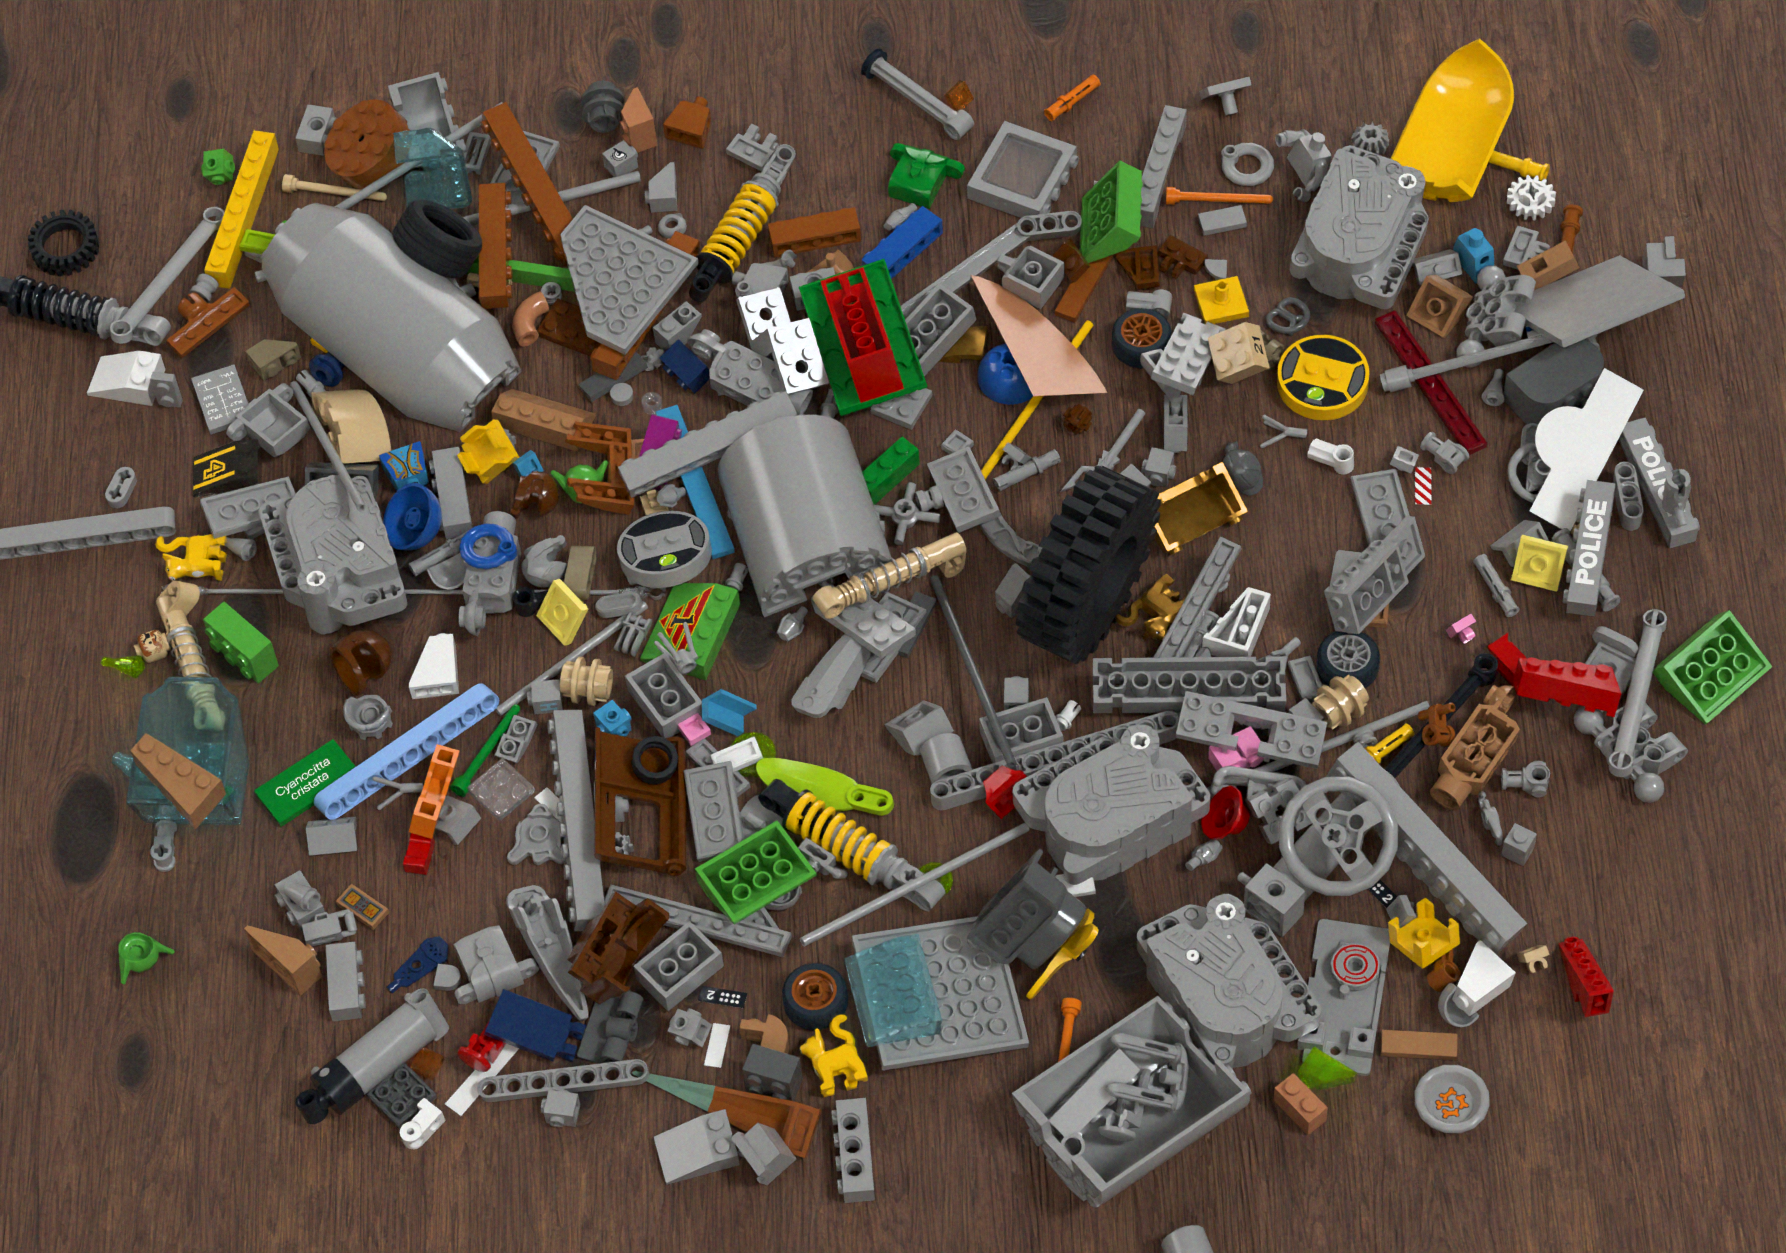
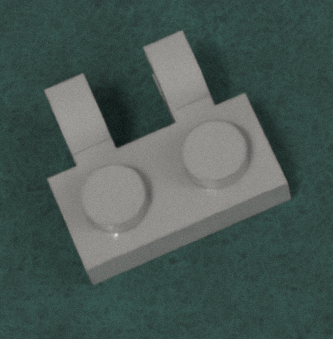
M751 124L744 136L739 133L726 148V153L762 171L779 144L775 142L777 136L772 133L768 134L762 145L757 143L761 137L757 133L759 127Z

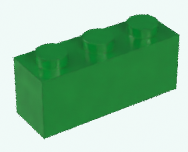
M904 437L898 439L862 472L873 505L878 503L920 465L919 449Z

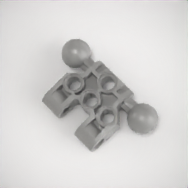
M1488 265L1482 268L1477 275V284L1482 291L1475 294L1474 303L1466 311V316L1469 319L1465 335L1468 339L1460 343L1456 351V357L1485 350L1480 343L1481 341L1490 340L1496 347L1520 341L1526 319L1522 314L1514 311L1531 303L1536 281L1527 275L1505 277L1502 269L1497 266ZM1482 362L1470 364L1465 367L1474 368L1480 365Z
M1645 703L1633 754V771L1624 778H1631L1634 781V793L1642 802L1652 803L1658 801L1665 791L1664 782L1658 775L1681 761L1687 755L1688 749L1672 732H1668L1656 739L1650 737V733L1646 729L1656 722L1658 716ZM1581 706L1574 714V725L1582 734H1592L1596 738L1594 744L1602 751L1609 765V757L1614 753L1625 706L1616 711L1612 726L1608 729L1603 726L1604 717L1601 710L1595 709L1593 713L1584 711L1585 706ZM1615 761L1613 764L1617 766L1618 761ZM1623 761L1622 767H1626L1629 765L1627 762Z

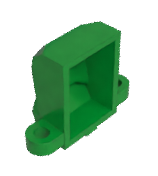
M895 143L890 150V155L899 162L890 177L888 194L889 197L930 209L946 176L959 179L962 177L965 167L959 161L936 154L932 150Z

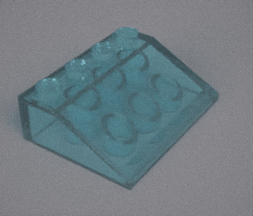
M919 934L896 937L844 959L867 1047L940 1034L942 1018Z

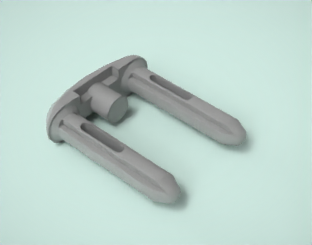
M1124 1033L1114 1034L1111 1037V1042L1117 1048L1169 1060V1067H1172V1070L1163 1068L1159 1074L1160 1083L1170 1085V1093L1166 1094L1119 1082L1109 1084L1107 1092L1116 1098L1164 1108L1169 1114L1178 1111L1185 1099L1189 1073L1187 1052L1181 1043L1170 1045Z

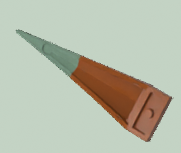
M633 1071L632 1073L637 1077H641L644 1072ZM650 1073L647 1082L709 1113L725 1109L729 1123L746 1132L757 1123L774 1128L794 1155L803 1158L808 1156L821 1109L797 1101Z

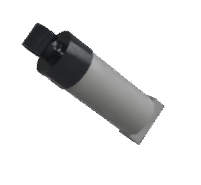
M422 988L413 993H407L404 996L405 1003L322 1068L314 1067L311 1070L312 1075L310 1079L316 1090H305L295 1100L297 1108L308 1124H317L323 1121L328 1115L329 1107L337 1114L342 1115L361 1100L367 1092L432 1040L436 1042L448 1032L449 1025L427 989Z

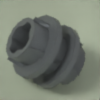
M603 80L592 83L581 97L583 120L597 132L605 133L616 129L618 124H620L619 122L622 121L623 93L609 81Z

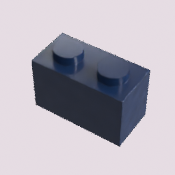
M679 339L659 357L665 364L662 367L663 370L670 377L675 375L678 378L676 382L685 391L689 388L695 394L710 380L709 368Z

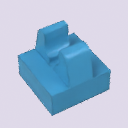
M532 450L513 462L519 477L520 475L528 476L532 471H544L535 452Z

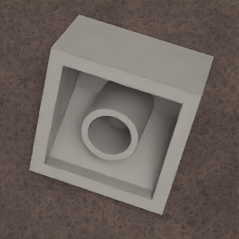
M924 700L885 724L887 730L904 751L916 756L921 755L920 749L927 740L934 736L954 731L943 708Z

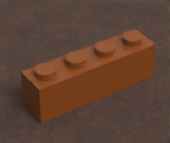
M855 207L768 223L769 238L774 258L781 257L787 250H792L797 254L861 241L860 225Z

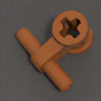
M1454 703L1435 704L1418 713L1420 720L1429 719V724L1424 727L1422 732V738L1426 745L1434 746L1439 744L1443 747H1449L1453 742L1455 732L1452 726L1446 725V714L1455 711Z

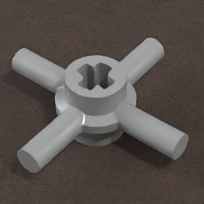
M912 482L907 483L904 499L897 501L894 507L874 505L876 512H879L880 515L892 516V520L897 524L898 527L894 540L896 545H903L906 529L914 526L917 520L935 523L940 521V514L919 511L913 502L916 484Z

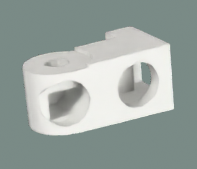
M425 1098L417 1104L418 1114L412 1121L406 1122L400 1128L401 1139L409 1149L421 1147L445 1122L442 1111Z

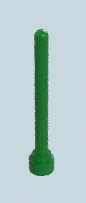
M512 705L465 773L455 777L449 785L452 792L460 797L467 795L471 789V779L503 736V733L508 729L513 716L518 715L520 712L519 705Z

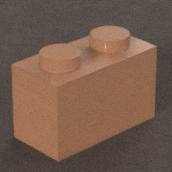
M1294 1073L1275 1087L1274 1102L1307 1135L1327 1120L1328 1107Z

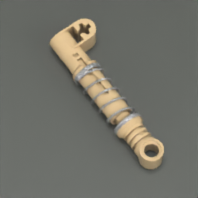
M956 532L922 548H912L909 554L901 553V557L898 559L890 558L889 563H879V567L875 569L868 568V572L864 573V577L858 572L850 576L849 581L841 585L822 587L813 595V601L824 617L831 619L838 616L844 610V607L857 602H867L870 600V597L876 598L879 592L887 593L890 587L898 588L901 582L910 583L912 577L921 578V576L928 574L930 569L936 566L939 567L945 577H953L960 573L965 565L966 546L964 540Z
M172 581L156 600V605L167 632V643L169 647L173 648L171 655L176 657L175 665L180 667L178 674L184 678L182 685L186 686L185 693L188 699L193 702L196 726L219 731L227 723V712L223 707H219L214 694L215 683L209 674L208 666L205 664L206 660L202 655V648L198 645L196 632L189 625L186 615L198 602L199 588L195 584Z

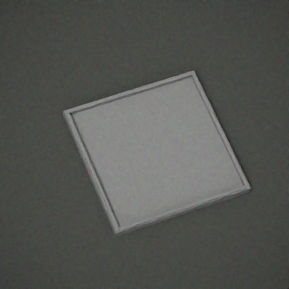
M1619 255L1534 290L1531 303L1515 309L1514 312L1525 317L1526 326L1564 348L1684 299L1685 293L1683 289Z

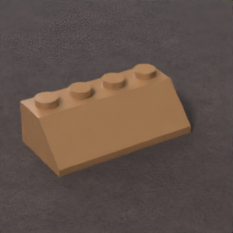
M515 389L501 393L491 411L493 419L498 420L503 429L577 452L580 447L565 443L568 433L573 436L576 432V429L573 427L575 421L593 423L596 416L595 413Z

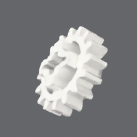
M1527 175L1526 180L1519 177L1518 182H1512L1511 188H1508L1507 204H1510V211L1516 210L1517 217L1523 214L1525 220L1528 216H1532V219L1536 220L1537 215L1544 218L1545 212L1550 214L1552 207L1555 206L1556 191H1552V184L1546 185V179L1539 181L1538 176L1531 179L1529 175Z

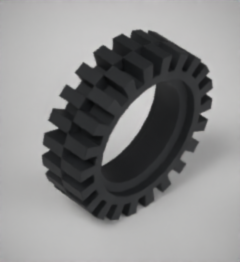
M59 210L60 215L58 216L53 211L50 212L52 218L48 219L44 215L42 216L43 223L37 220L35 222L36 228L31 227L30 229L31 235H28V247L33 261L44 273L48 270L49 275L54 276L55 271H57L58 276H63V272L66 271L67 275L70 276L73 275L72 269H76L77 273L82 271L80 266L83 265L85 268H88L90 266L88 260L94 262V255H98L99 252L98 247H100L94 224L90 221L89 217H83V214L79 211L75 215L74 210H69L68 215H66L65 210ZM70 229L79 232L83 236L80 248L70 255L58 257L44 250L46 240L57 231Z

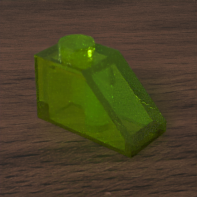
M1314 1046L1298 1070V1077L1308 1088L1313 1089L1315 1087L1318 1090L1354 1083L1357 1078V1072Z

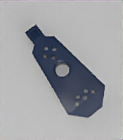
M440 936L427 938L414 954L394 973V981L386 988L393 994L400 987L407 988L436 969L438 964L447 962L448 944ZM415 962L421 963L419 968L415 969L412 967Z

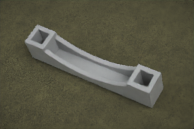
M1167 105L1164 107L1142 175L1143 185L1141 188L1142 203L1140 212L1142 218L1140 226L1154 228L1167 174L1179 142L1181 143L1186 128L1187 109Z

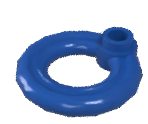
M486 523L473 527L462 537L459 546L462 559L468 565L477 569L499 567L506 561H512L517 557V548L512 534L506 528L497 524ZM492 536L500 541L498 552L487 557L477 555L473 549L474 543L482 537Z

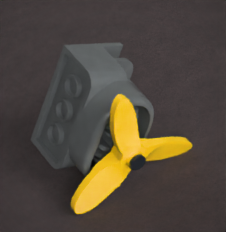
M1040 848L983 906L967 939L995 961L1001 964H1009L1017 957L1031 969L1040 967L1057 950L1044 973L1027 993L1026 997L1030 1000L1038 994L1049 979L1072 958L1078 962L1085 955L1086 948L1094 941L1098 934V927L1092 923L1095 913L1089 908L1086 909L1085 904L1068 892L1065 885L1055 878L1058 869L1053 866L1047 871L1038 864L1043 853Z

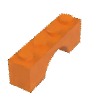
M436 745L421 795L418 798L409 829L410 833L432 839L455 771L459 750Z

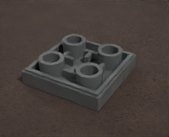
M406 1063L402 1064L366 1093L374 1105L399 1130L403 1124L409 1122L418 1114L417 1104L423 1098L430 1103L437 1098L436 1093Z

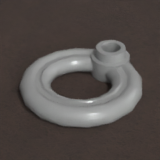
M1241 143L1235 146L1227 145L1221 151L1222 171L1226 178L1235 184L1255 186L1266 181L1273 172L1274 159L1270 152L1261 145L1254 143ZM1243 155L1257 157L1261 162L1260 169L1253 174L1240 173L1235 168L1239 157Z

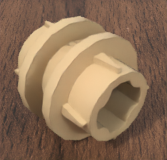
M578 657L576 662L566 661L561 671L560 693L563 694L562 696L571 697V701L574 704H578L582 696L587 697V702L590 706H595L597 701L607 702L612 690L613 670L610 669L611 666L602 665L600 659H594L591 666H586L584 657Z
M1349 675L1344 678L1336 676L1330 680V687L1323 685L1317 689V697L1314 698L1315 702L1312 705L1322 714L1328 728L1334 729L1337 726L1345 728L1351 724V717L1358 719L1364 715V707L1367 705L1366 702L1369 701V696L1362 683L1355 677Z

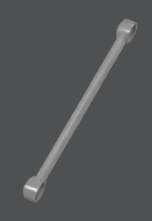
M210 207L204 211L201 223L121 320H116L111 324L110 335L114 342L123 344L132 340L133 330L213 232L219 230L225 213L221 208ZM216 216L215 221L208 220V218ZM124 329L122 334H116L115 331Z
M1658 609L1648 610L1643 615V632L1614 753L1609 757V771L1617 777L1628 776L1633 771L1634 749L1661 635L1667 625L1666 614ZM1657 619L1662 621V623L1656 625ZM1615 761H1618L1617 766L1613 764ZM1623 761L1629 764L1626 767H1622Z

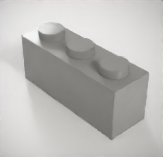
M355 942L326 945L329 1012L332 1021L362 1018V1009L366 1008L365 995L361 994V987L365 986L364 974L360 972L359 965H363L362 950L357 949Z

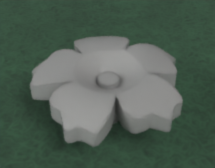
M653 347L646 352L647 356H641L647 362L648 368L645 371L653 370L654 366L659 368L663 362L659 357L665 353L664 350H657Z

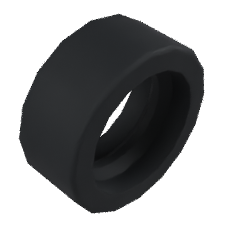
M651 736L644 738L637 744L632 755L631 765L633 772L645 783L655 785L664 783L676 771L678 762L677 750L669 740L663 737ZM649 748L663 750L669 758L667 768L659 773L649 772L644 769L641 764L643 752Z

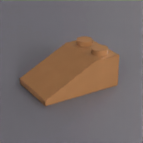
M247 925L244 928L252 951L300 996L322 977L319 968L321 964L316 959L317 953L311 945H304L299 939Z

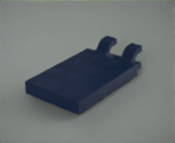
M503 989L484 1035L553 1062L556 1055L569 1062H573L577 1046L565 1043L569 1035L582 1041L586 1025L579 1022H571L572 1015Z

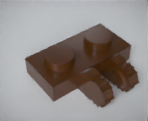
M1172 235L1168 237L1158 250V255L1164 258L1160 265V271L1165 273L1174 263L1176 267L1172 270L1171 276L1175 279L1184 270L1196 275L1204 266L1205 259H1208V254Z

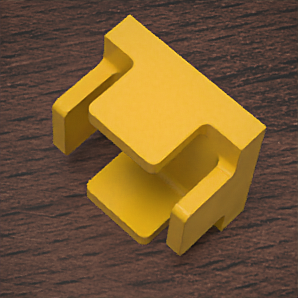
M493 419L486 426L475 425L460 437V440L465 442L461 446L464 452L457 454V457L465 471L470 474H477L484 484H488L519 458L498 420Z

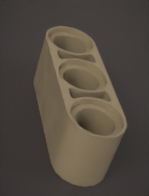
M572 545L570 549L564 583L580 600L589 599L596 564L595 546Z

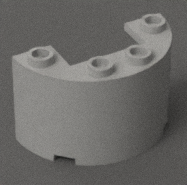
M439 72L388 86L393 108L408 121V129L412 131V144L407 156L408 160L459 129L458 125H453L451 119L455 117L451 104L447 105L445 99V91H448L445 78H440ZM458 139L412 169L462 156L463 152H467L464 140Z

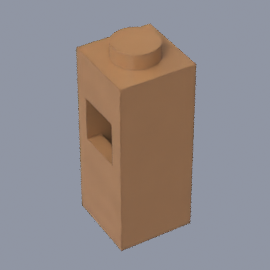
M1563 241L1521 263L1517 268L1520 272L1519 275L1530 276L1536 281L1534 288L1536 290L1579 269V266L1567 242Z

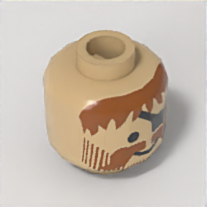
M152 630L139 635L137 638L138 644L134 645L138 658L143 657L146 663L165 658L168 654L167 651L170 650L165 633L161 634L159 630Z

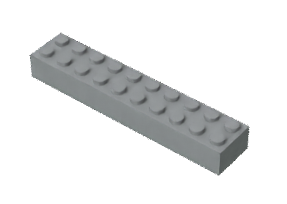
M1359 742L1342 754L1335 761L1326 777L1350 776L1372 785L1389 802L1398 823V849L1396 856L1401 861L1406 862L1412 869L1415 877L1423 880L1429 887L1431 894L1439 898L1446 905L1447 911L1461 921L1467 933L1473 935L1478 941L1481 940L1497 955L1517 937L1526 926V921ZM1340 791L1345 796L1346 802L1353 808L1366 802L1364 798L1355 794ZM1379 823L1373 828L1378 832L1380 839L1383 841V826Z

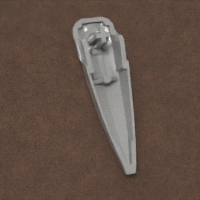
M883 601L880 603L890 611L891 604L889 602ZM844 634L825 654L809 677L804 679L792 698V706L797 712L813 718L823 717L832 708L842 709L851 690H854L872 652L852 637Z
M535 885L511 891L506 898V904L515 926L519 928L538 966L553 989L578 1020H586L588 1018V1007L585 994L580 992L583 984L568 973L572 963L567 959L573 950V945L566 920H563L557 899L549 898L540 886Z

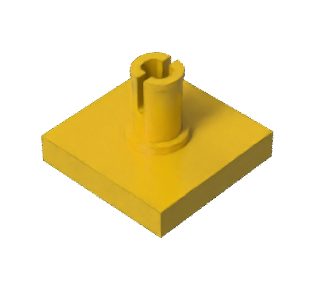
M1238 276L1194 285V293L1205 325L1207 322L1217 324L1249 317V309Z

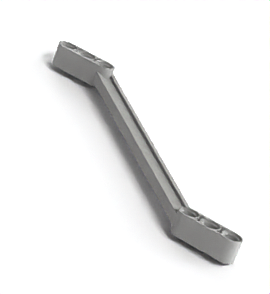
M1064 211L1022 217L1011 228L901 305L904 318L906 319L939 283L951 292L956 293L973 280L971 275H981L995 265L1002 254L1005 256L1009 255L1027 241L1076 235L1081 228V216L1075 211ZM1072 219L1077 222V225L1075 227H1068L1065 222ZM1051 222L1055 225V228L1047 230L1043 227V224ZM1023 225H1030L1033 230L1026 233L1021 230V227Z

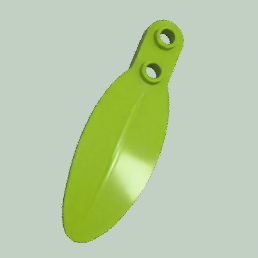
M763 758L756 765V771L766 786L774 779H779L798 793L808 789L817 797L815 802L817 800L825 802V809L832 806L836 812L855 809L883 816L889 814L894 808L893 797L888 791L857 784L850 777L825 767L781 758ZM858 798H863L862 801H856ZM881 803L886 804L885 806L879 807Z

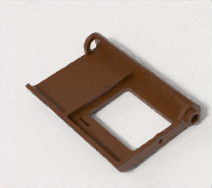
M599 727L595 728L594 856L596 859L667 873L670 876H679L686 871V782L684 770H686V742L683 738H665L671 743H676L674 747L678 754L677 767L669 780L655 785L645 783L633 772L631 765L632 755L635 747L642 740L600 731ZM649 748L641 755V764L649 772L659 773L667 768L669 758L663 750ZM616 796L655 803L658 806V860L621 854L616 851Z

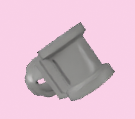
M1429 432L1420 446L1422 450H1428L1435 455L1434 461L1449 474H1454L1457 471V467L1463 461L1465 462L1469 459V453L1462 445L1455 444L1449 439L1444 443L1436 437L1434 432Z
M160 820L156 823L157 837L154 838V845L151 847L150 852L154 859L155 868L161 872H167L176 863L173 839L174 832L177 831V824L170 820Z

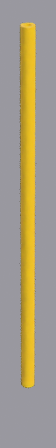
M1086 320L1071 341L1076 349H1078L1092 329L1093 323ZM1033 396L995 449L981 469L985 480L1005 453L1003 450L1008 442L1012 443L1044 396Z

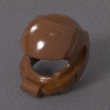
M532 471L528 476L520 475V483L514 505L511 508V516L515 519L519 518L520 512L523 509H527L531 503L538 504L540 517L553 511L559 501L558 486L555 480L548 473Z

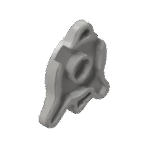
M545 804L535 805L528 814V817L521 823L519 821L515 831V846L507 855V860L510 864L517 865L527 856L533 857L535 865H541L548 860H553L558 864L566 863V858H562L561 854L563 837L559 836V823L561 822L553 817V814L549 812Z

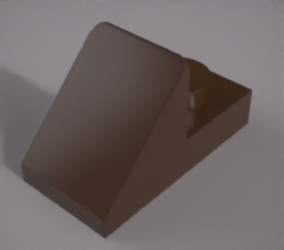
M1071 239L1064 242L1052 255V257L1064 262V272L1073 282H1076L1090 267Z

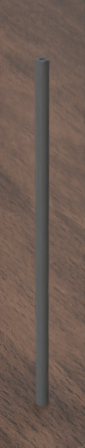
M934 575L930 578L932 587L1006 764L1009 768H1013L1017 762L941 581L937 575Z

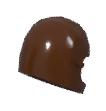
M362 629L351 632L340 638L330 648V658L339 678L347 689L356 696L366 693L365 682L367 679L382 678L389 670L392 662L393 651L387 640L373 630Z

